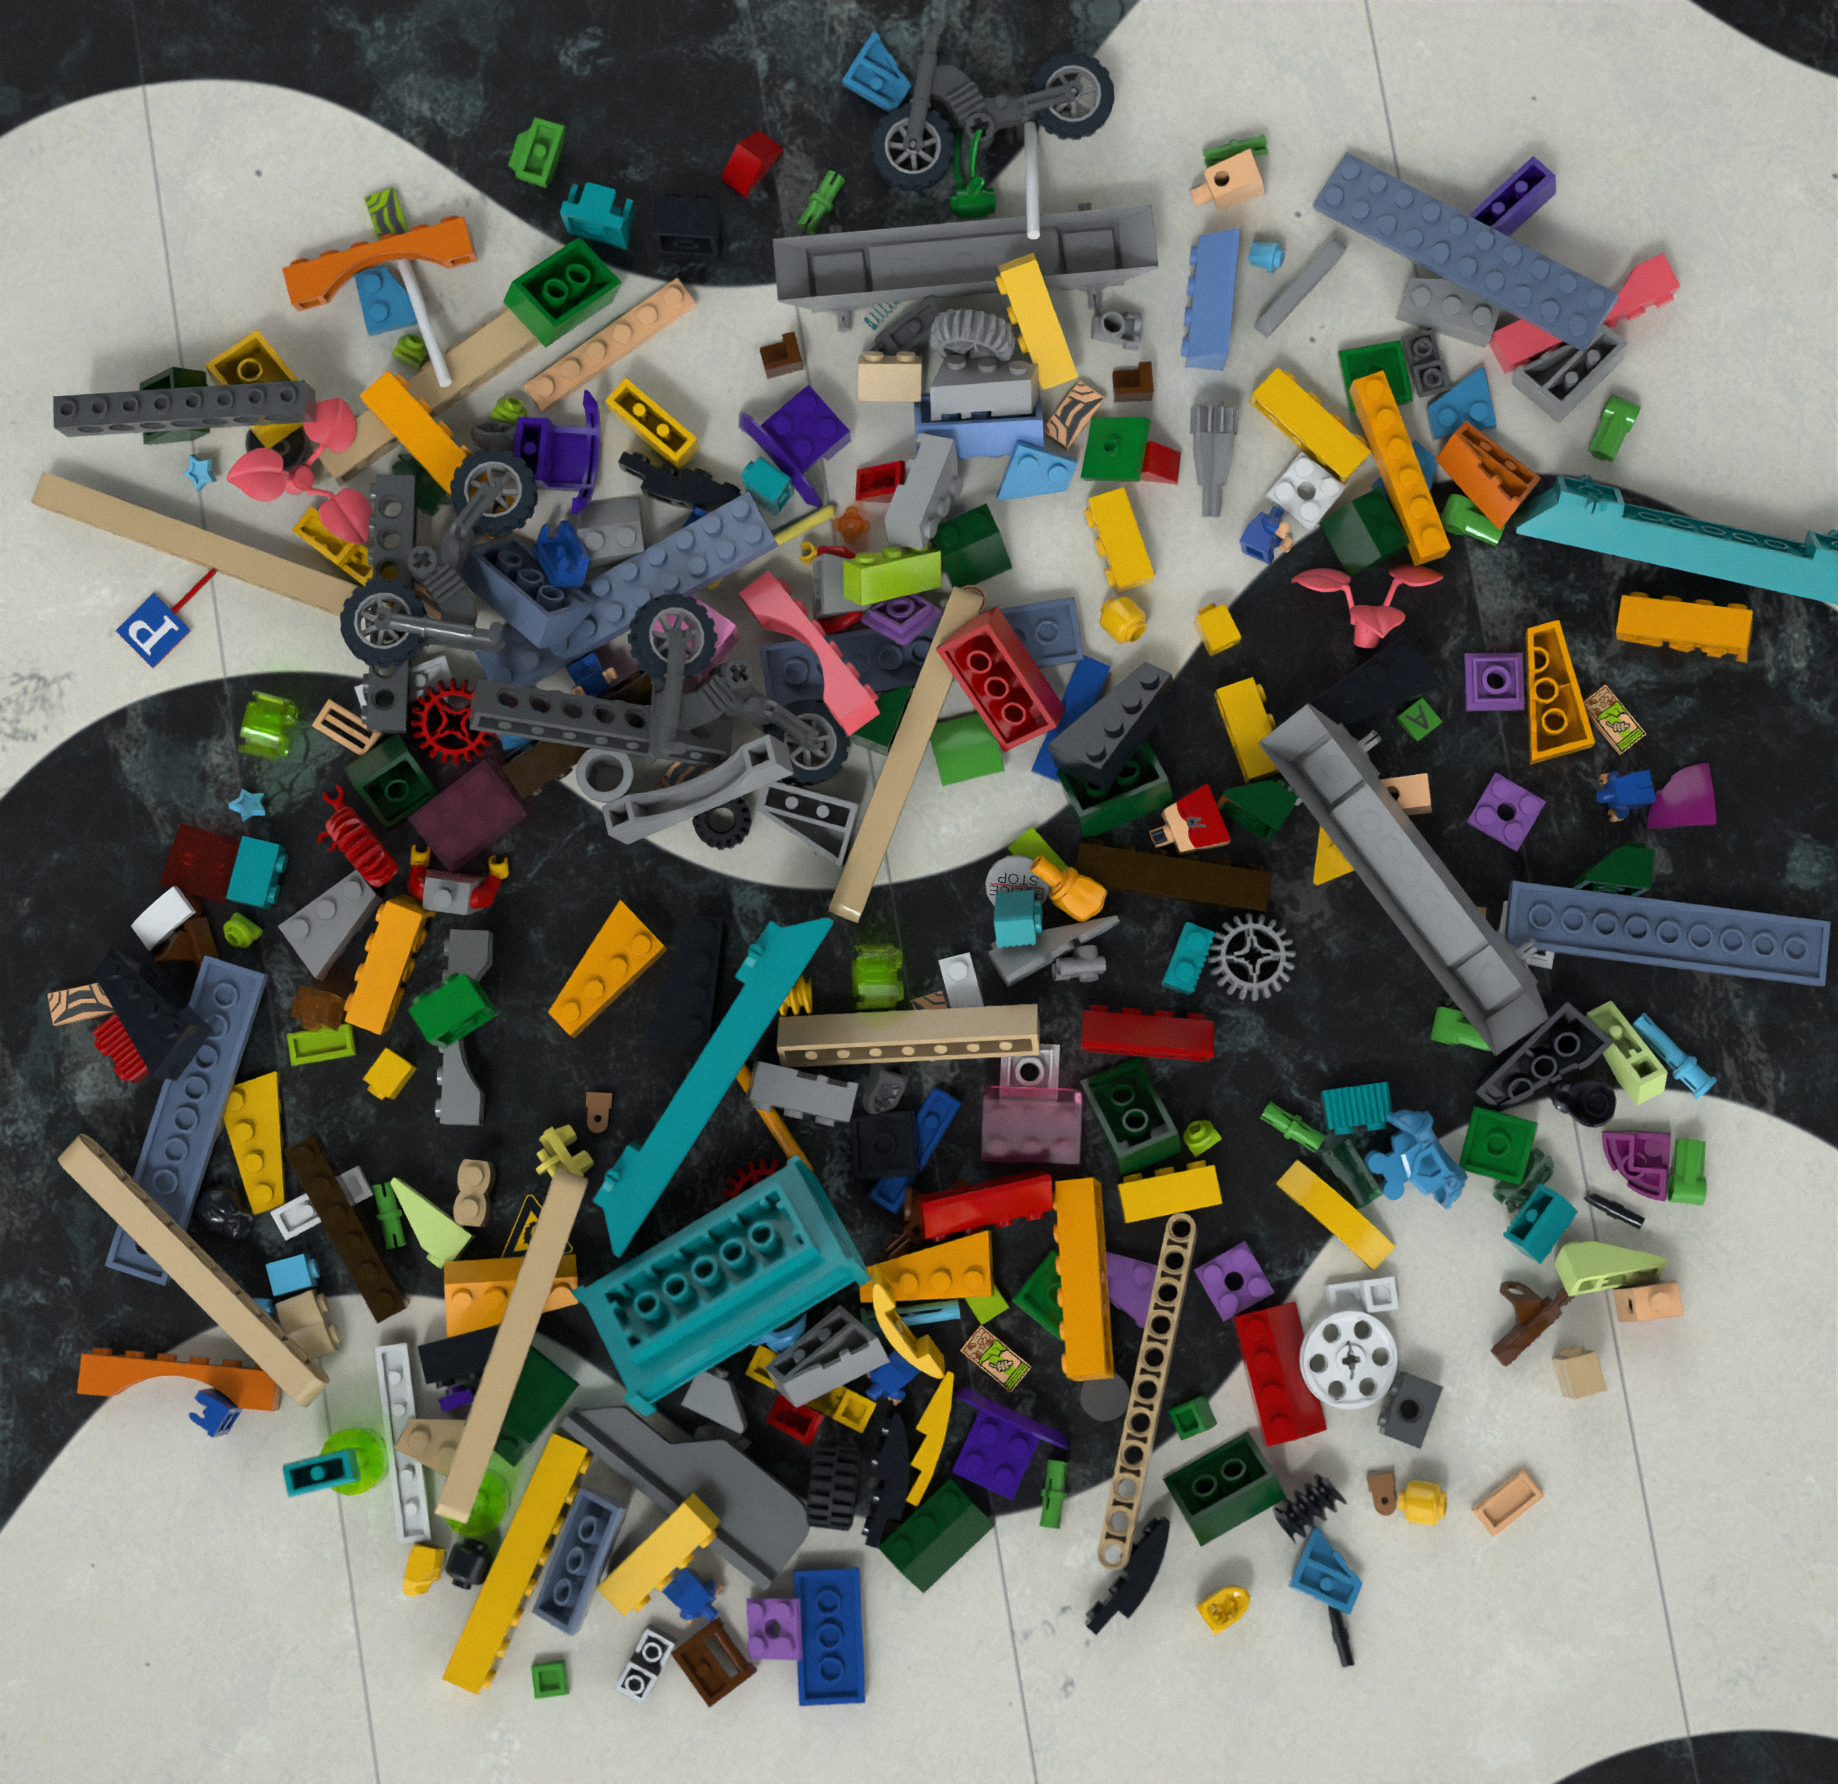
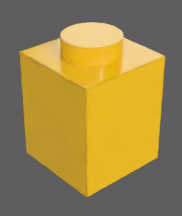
M1212 603L1198 611L1199 616L1195 618L1194 625L1210 657L1239 644L1242 637L1225 603L1216 607L1215 603Z
M385 1048L363 1080L370 1084L367 1090L379 1099L383 1100L386 1096L394 1100L417 1068L393 1050Z

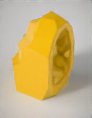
M413 1543L408 1557L402 1592L411 1597L427 1593L431 1584L441 1579L447 1549L426 1543Z
M1234 1584L1227 1585L1208 1595L1194 1606L1213 1634L1216 1635L1234 1624L1245 1614L1250 1607L1251 1595L1246 1588Z

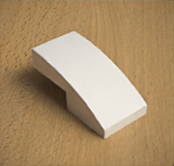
M173 886L149 906L134 921L131 927L149 951H153L176 932L174 929L195 914L196 911L180 889Z
M1394 1276L1324 1285L1328 1314L1339 1310L1373 1313L1399 1309Z

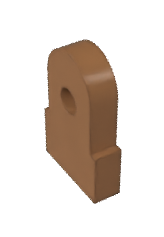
M586 1092V1108H588L587 1126L592 1132L602 1133L608 1128L609 1113L613 1104V1093ZM597 1115L601 1116L600 1122L595 1121Z
M1393 1472L1366 1476L1369 1492H1372L1375 1510L1384 1516L1391 1515L1396 1509L1394 1494L1396 1486ZM1383 1497H1387L1388 1499L1386 1504H1382L1381 1499Z

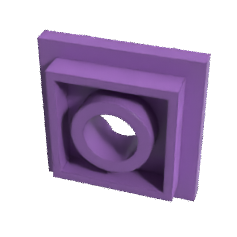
M910 594L877 603L869 610L870 612L862 617V623L871 627L874 631L891 638L897 644L904 646L912 642L913 638L924 629L932 626L943 615V612L916 594Z
M1523 653L1464 654L1466 711H1515L1525 709ZM1491 673L1499 674L1503 679L1502 688H1491L1487 683V676Z
M1495 773L1466 823L1517 852L1546 801L1500 774ZM1505 804L1512 808V820L1504 821L1499 818L1497 814L1499 805Z
M1245 1241L1194 1270L1223 1322L1275 1293ZM1233 1271L1239 1273L1243 1280L1242 1286L1236 1291L1229 1290L1225 1285L1226 1275Z
M747 1598L746 1615L748 1620L749 1659L802 1660L800 1598ZM775 1620L781 1627L779 1636L776 1635L773 1628Z

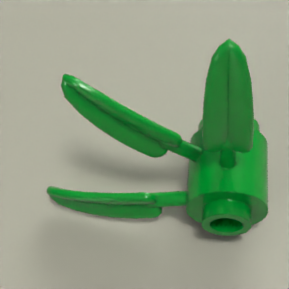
M978 129L972 139L969 155L971 181L967 187H963L960 171L962 133L956 135L953 174L954 180L957 181V188L954 190V195H949L950 213L956 214L957 220L984 218L996 211L994 189L986 188L983 185L986 180L981 176L977 177V154L982 129Z

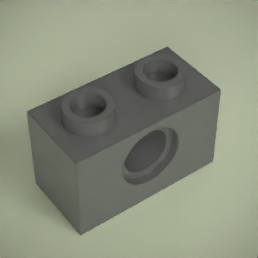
M1401 1371L1400 1377L1395 1376L1389 1388L1388 1394L1392 1395L1389 1407H1383L1377 1421V1425L1381 1426L1379 1433L1421 1449L1443 1386ZM1411 1399L1415 1403L1416 1411L1413 1416L1404 1418L1400 1413V1406L1403 1401Z

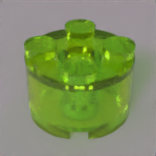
M254 690L251 695L257 699L255 703L248 702L240 732V737L246 738L245 746L239 745L238 751L278 762L280 757L287 758L291 739H288L286 736L289 726L295 727L299 709L293 705L292 699Z
M893 943L853 945L852 952H858L857 960H851L853 997L860 998V1002L854 1004L855 1009L895 1008L896 1002L903 1001L904 996L903 982L897 981V970L902 968L901 949H894Z
M352 1427L334 1433L324 1443L319 1454H327L351 1447L355 1450L356 1456L360 1457L361 1462L358 1463L361 1479L330 1487L338 1493L348 1496L365 1493L381 1484L389 1473L386 1441L375 1430L365 1427Z
M486 1468L477 1493L478 1499L483 1501V1505L474 1509L473 1505L466 1524L444 1517L448 1525L456 1533L469 1537L480 1536L497 1528L506 1519L511 1507V1492L507 1480L499 1473Z

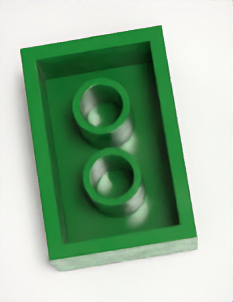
M578 237L513 280L503 302L546 348L611 304L622 282L590 247Z
M458 972L441 981L443 987L431 994L428 990L413 999L414 1005L408 1009L427 1041L442 1049H446L499 1015L479 981L465 973L459 975Z

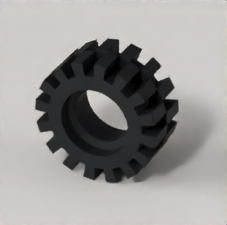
M741 797L698 814L692 819L695 831L702 842L718 850L735 848L734 845L738 843L740 845L744 841V837L748 836L752 822L749 808ZM718 808H727L734 814V824L725 832L716 831L710 825V816Z

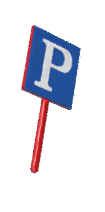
M211 569L172 609L153 593L116 632L154 668L191 632L175 614L216 574V569Z

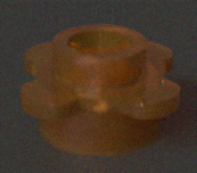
M850 506L846 509V513L843 516L833 520L832 527L835 531L840 532L845 543L854 544L863 533L869 531L870 523L868 520L862 519L856 507ZM853 523L854 527L849 528L848 524Z

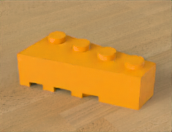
M1631 592L1630 596L1622 595L1616 628L1617 640L1656 647L1662 646L1663 642H1669V647L1678 651L1689 652L1697 647L1707 653V656L1720 658L1727 653L1736 654V661L1747 663L1753 627V610H1747V606L1728 604L1727 607L1714 606V602L1708 600H1695V603L1681 602L1682 599L1675 596H1663L1662 600L1649 598L1648 594L1641 592Z
M1556 620L1528 628L1525 638L1531 765L1592 748L1595 740L1560 621Z
M406 894L399 895L386 901V904L382 903L375 919L379 922L375 933H371L365 946V951L368 952L365 964L361 963L355 974L354 980L358 982L354 993L351 992L344 1006V1010L347 1011L345 1022L379 1035L390 1029L405 989L400 987L401 982L406 983L410 975H412L416 965L412 955L418 952L421 945H424L428 932L424 929L428 917L435 918L437 911L422 909L423 901H419Z
M620 900L548 1013L571 1037L575 1038L668 949Z
M990 1230L879 1263V1266L895 1287V1301L994 1296ZM878 1264L867 1267L871 1277L873 1274V1267ZM872 1280L860 1286V1303L873 1302Z
M575 1254L562 1255L542 1313L578 1304V1300L571 1292L578 1288ZM524 1257L444 1262L447 1338L501 1324Z

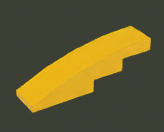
M310 506L291 531L360 585L366 586L367 579L373 576V566H368V549L362 544L349 543L333 535L322 524L319 511ZM390 566L386 567L383 571L384 579L393 580L398 576V572ZM384 602L392 609L396 605L395 603Z
M947 1370L945 1377H943L916 1426V1430L926 1435L911 1461V1465L921 1470L908 1493L906 1501L918 1507L933 1476L945 1439L951 1411L954 1373Z

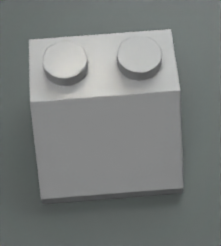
M640 498L588 504L577 515L578 537L590 556L588 568L620 564L636 554L645 553L646 541Z
M715 1365L693 1379L681 1405L741 1434L746 1430L748 1423L734 1381L727 1378L729 1373L727 1370Z

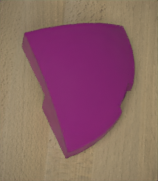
M1709 763L1692 765L1672 775L1670 781L1663 789L1656 791V801L1649 805L1646 819V829L1715 825V800Z
M1602 1131L1603 1149L1612 1170H1618L1628 1181L1627 1186L1638 1194L1654 1200L1666 1201L1671 1133L1654 1131Z

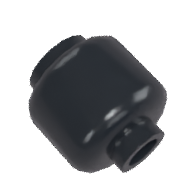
M464 1538L463 1542H456L453 1545L445 1567L446 1573L453 1578V1585L471 1590L472 1585H482L486 1581L493 1561V1555L488 1551L489 1545L470 1538Z

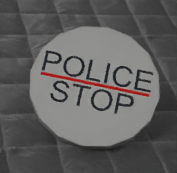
M1023 855L1007 856L997 861L990 868L985 884L987 896L994 906L995 893L1034 890L1035 900L1041 899L1042 904L1044 903L1050 886L1036 874L1029 871L1034 861L1033 858Z

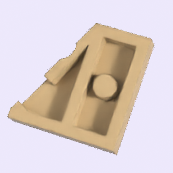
M409 1419L393 1448L434 1471L447 1476L466 1420Z

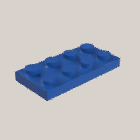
M860 1567L794 1570V1598H800L802 1660H797L799 1706L865 1703Z

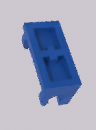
M560 521L557 533L554 536H547L550 528L548 524H544L539 531L537 543L533 544L532 551L552 586L582 587L590 556L569 521Z
M216 1388L199 1390L195 1396V1399L201 1405L207 1407L203 1410L205 1417L201 1418L197 1413L193 1412L189 1413V1417L195 1424L207 1430V1435L214 1438L227 1435L243 1409H240L229 1397Z

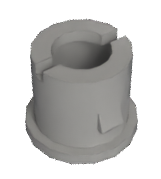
M591 748L579 759L576 768L577 783L581 791L590 799L608 804L628 795L632 789L634 771L633 764L627 754ZM599 763L603 768L612 766L621 771L623 775L622 782L614 790L602 792L598 789L596 785L598 771L595 767Z

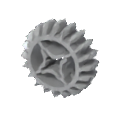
M959 308L957 311L949 309L947 312L939 313V316L934 319L930 332V346L943 359L945 356L962 355L965 358L971 359L994 358L997 361H1009L1014 352L1016 341L1012 325L1006 323L1003 318H996L995 314H987L984 311H974L972 308L970 310Z
M1247 913L1245 915V924H1242L1241 919L1235 916L1233 918L1235 928H1232L1230 924L1225 922L1222 925V929L1227 935L1216 932L1215 939L1221 944L1210 945V950L1217 952L1218 956H1210L1208 963H1218L1219 967L1210 971L1211 975L1214 976L1222 973L1224 977L1217 982V985L1221 987L1228 981L1231 986L1228 988L1227 994L1231 995L1236 988H1239V999L1241 1000L1245 999L1247 991H1251L1252 1001L1258 1000V990H1261L1265 998H1269L1271 992L1268 986L1279 992L1282 987L1277 979L1283 982L1290 980L1289 975L1284 973L1283 969L1289 971L1295 968L1293 963L1286 962V958L1296 956L1295 951H1285V947L1293 943L1292 939L1284 941L1280 939L1285 934L1286 929L1283 927L1275 933L1272 929L1277 921L1272 919L1268 926H1264L1265 916L1262 914L1258 916L1257 922L1253 923L1252 914ZM1245 932L1243 950L1226 954L1229 941L1237 934ZM1255 932L1266 936L1273 943L1276 951L1261 948L1258 945ZM1250 947L1259 956H1263L1254 962V967L1248 964L1249 960L1246 962L1244 958H1241L1249 952ZM1277 960V966L1272 976L1265 981L1259 982L1260 965ZM1232 963V965L1242 966L1246 970L1249 983L1238 979L1230 971L1227 964Z

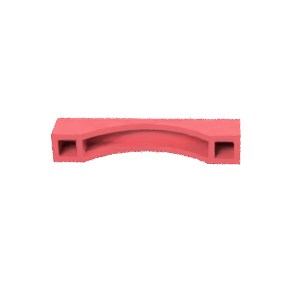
M1664 253L1633 268L1623 288L1618 293L1619 299L1603 324L1612 330L1618 326L1617 322L1622 319L1628 318L1629 321H1632L1645 314L1646 308L1652 305L1660 308L1674 300L1673 296L1680 288V284ZM1522 319L1494 331L1489 341V345L1504 374L1513 371L1521 365L1526 366L1532 363V361L1541 358V355L1549 351L1552 353L1567 345L1566 342Z
M767 571L738 592L739 596L763 629L778 631L792 636L807 645L819 657L824 676L823 700L831 715L847 735L850 736L880 714L875 704V701L878 700L877 695L868 683L864 686L859 683L858 679L861 676L851 662L843 663L840 658L844 655L833 640L829 643L826 642L823 638L826 633L816 619L812 622L809 621L806 617L809 612L799 598L795 601L792 600L789 596L792 591L781 577L776 580L770 571Z

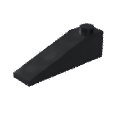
M1561 988L1544 1004L1549 1019L1509 1046L1475 1088V1093L1497 1112L1533 1095L1535 1090L1551 1082L1554 1084L1562 1080V1076L1578 1068L1582 1070L1591 1065L1613 1043V1040L1593 1018Z

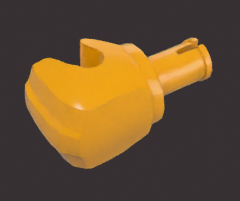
M1042 854L1031 864L1029 871L1036 874L1050 886L1048 897L1052 899L1053 904L1073 919L1085 922L1092 916H1096L1103 908L1108 891L1095 880L1079 875L1073 867H1068L1062 871Z

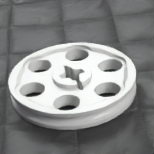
M1339 1310L1324 1315L1310 1327L1301 1345L1299 1364L1304 1382L1316 1398L1336 1408L1356 1410L1372 1405L1388 1391L1396 1375L1398 1354L1391 1333L1378 1319L1364 1312ZM1361 1320L1366 1321L1369 1325V1333L1363 1339L1357 1338L1354 1334V1327ZM1328 1324H1334L1338 1329V1336L1332 1342H1327L1323 1337V1330ZM1383 1347L1387 1352V1360L1384 1364L1378 1366L1373 1362L1372 1354L1376 1348ZM1347 1351L1350 1355L1355 1356V1361L1350 1362V1368L1342 1363V1358L1347 1357ZM1315 1354H1321L1325 1359V1366L1320 1372H1314L1310 1368V1359ZM1370 1377L1374 1382V1390L1371 1394L1364 1396L1359 1390V1384L1363 1378ZM1338 1380L1343 1385V1393L1339 1398L1332 1399L1328 1394V1386L1333 1381Z

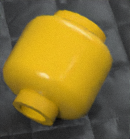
M1129 597L1110 598L1101 607L1100 627L1117 643H1134L1146 631V613Z
M1411 1480L1406 1486V1491H1399L1398 1510L1404 1511L1405 1519L1409 1523L1436 1525L1440 1518H1445L1447 1492L1442 1491L1441 1486L1436 1482Z

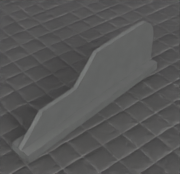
M626 1405L591 1409H578L575 1407L559 1425L669 1515L694 1492L721 1520L714 1529L717 1536L708 1546L763 1591H766L805 1541L809 1533L810 1527L806 1520L807 1507L804 1502L726 1438L670 1442Z

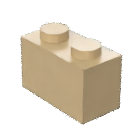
M879 351L865 352V355H859L858 401L921 402L922 356H915L914 352L909 351L898 352L896 356H884V353Z
M1576 1345L1559 1350L1560 1356L1552 1358L1563 1397L1578 1399L1608 1390L1596 1351L1586 1350L1585 1346L1578 1347Z

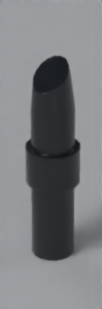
M1596 1193L1583 1198L1592 1206L1605 1212L1606 1215L1616 1220L1619 1219L1637 1229H1640L1645 1221L1644 1217L1624 1208V1205L1614 1200L1610 1201Z
M1328 1606L1330 1623L1333 1630L1331 1633L1333 1641L1337 1646L1342 1667L1352 1666L1355 1663L1349 1644L1348 1629L1345 1628L1342 1613Z

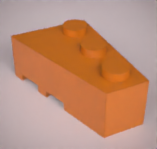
M1466 420L1455 431L1435 458V461L1499 531L1541 480V477Z

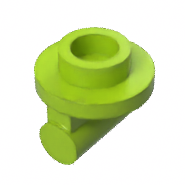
M408 334L398 339L392 356L420 371L421 367L425 364L428 350L425 341L421 337Z
M507 396L506 398L498 399L490 417L496 421L514 422L517 424V417H526L527 410L521 400L516 397Z
M238 911L232 915L223 928L226 940L231 945L240 948H247L263 933L262 928Z
M1206 1120L1191 1123L1183 1135L1188 1149L1195 1158L1222 1139L1212 1123Z

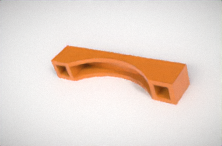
M448 216L441 219L439 224L432 226L427 224L417 225L410 229L411 232L400 235L398 233L385 234L380 237L379 241L372 243L366 241L352 244L350 249L341 252L329 250L321 253L320 258L313 260H294L290 263V266L282 268L291 304L299 312L328 304L337 291L354 277V273L362 272L382 262L415 259L451 269L479 261L470 226L464 217Z
M93 1347L92 1353L81 1355L78 1394L115 1396L129 1387L150 1378L180 1376L195 1379L216 1388L229 1397L240 1409L277 1411L280 1407L282 1388L256 1362L254 1368L242 1367V1361L222 1359V1365L209 1364L210 1358L190 1356V1361L184 1362L177 1361L178 1355L158 1353L157 1359L145 1358V1352L132 1350H125V1356L112 1355L113 1349Z

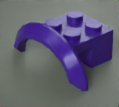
M809 384L761 425L747 413L741 411L738 423L741 431L749 435L778 468L791 477L794 488L806 504L815 507L823 506L819 496L803 474L823 457L828 461L851 442L850 430Z
M584 390L583 397L587 427L555 426L549 418L517 417L514 455L518 458L521 457L532 470L537 489L579 492L572 501L571 513L574 515H578L590 503L594 494L599 467L601 442L600 413L598 403L588 390Z
M969 1388L952 1391V1396L980 1410L952 1468V1472L1013 1500L1040 1439L1066 1450L1070 1448L1065 1434L1019 1414Z

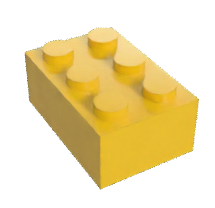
M258 329L205 364L211 381L215 386L299 381ZM303 423L254 425L248 427L265 448H271L300 428Z

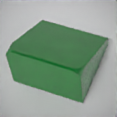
M1205 1395L1196 1397L1168 1410L1181 1441L1208 1431L1217 1425Z

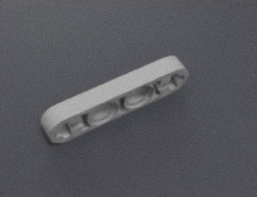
M1336 237L1332 239L1265 312L1255 325V328L1268 338L1340 260L1347 247Z

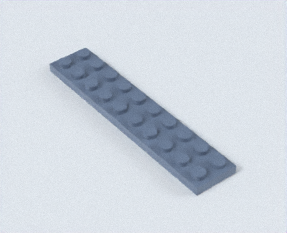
M1349 153L1345 154L1313 203L1314 209L1582 352H1585L1619 299L1618 293Z
M748 491L645 549V553L636 554L583 584L582 587H578L596 605L594 610L564 642L539 649L516 628L509 626L502 631L503 640L510 647L508 655L502 656L497 653L476 650V656L488 680H496L500 683L532 686L631 630L629 628L630 621L635 618V612L644 606L646 602L664 594L672 595L674 593L683 594V597L687 598L779 545L753 496Z
M1074 597L1000 609L1038 668L1078 663V661L1084 660ZM938 618L932 626L924 629L913 638L912 642L904 646L897 644L891 638L874 631L872 628L826 635L823 638L827 643L832 640L835 642L844 655L840 658L843 663L851 662L861 676L858 679L859 683L862 686L868 683L875 694L890 692L905 685L915 688L941 618ZM799 640L759 646L766 695L781 706L807 699H814L817 703L824 702L823 668L819 657L807 645Z
M1512 881L1509 886L1505 938L1516 948L1521 947L1533 938L1536 940V943L1528 949L1539 944V951L1822 987L1825 986L1831 922Z
M204 956L188 1006L213 1031L178 1080H164L133 1176L137 1184L185 1232L268 978L267 974L210 956ZM118 1224L105 1266L164 1286L169 1285L171 1276Z

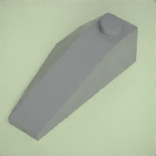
M1116 915L1043 930L1042 933H1036V943L1034 945L1029 943L1027 946L1022 944L1020 947L1016 944L1015 947L1010 945L1008 948L1005 946L999 948L997 941L991 944L993 949L988 952V956L1006 987L1009 988L1054 962L1057 958L1068 954L1072 949L1080 947L1118 925L1120 920Z

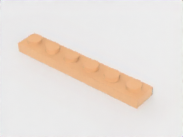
M676 278L523 386L541 412L545 413L695 308L696 303L679 279Z

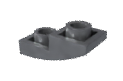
M1434 329L1401 337L1405 357L1418 397L1421 398L1450 390L1444 359H1440Z
M649 1624L614 1689L644 1704L678 1640Z

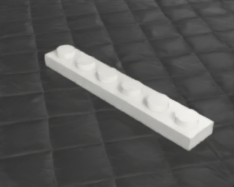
M409 1342L374 1347L398 1545L432 1540L433 1534L424 1465L393 1448L409 1419H418Z

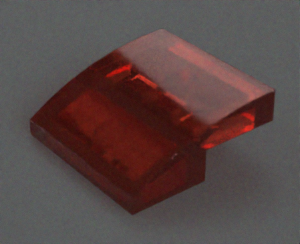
M180 823L159 884L170 888L175 886L180 891L225 904L241 842Z

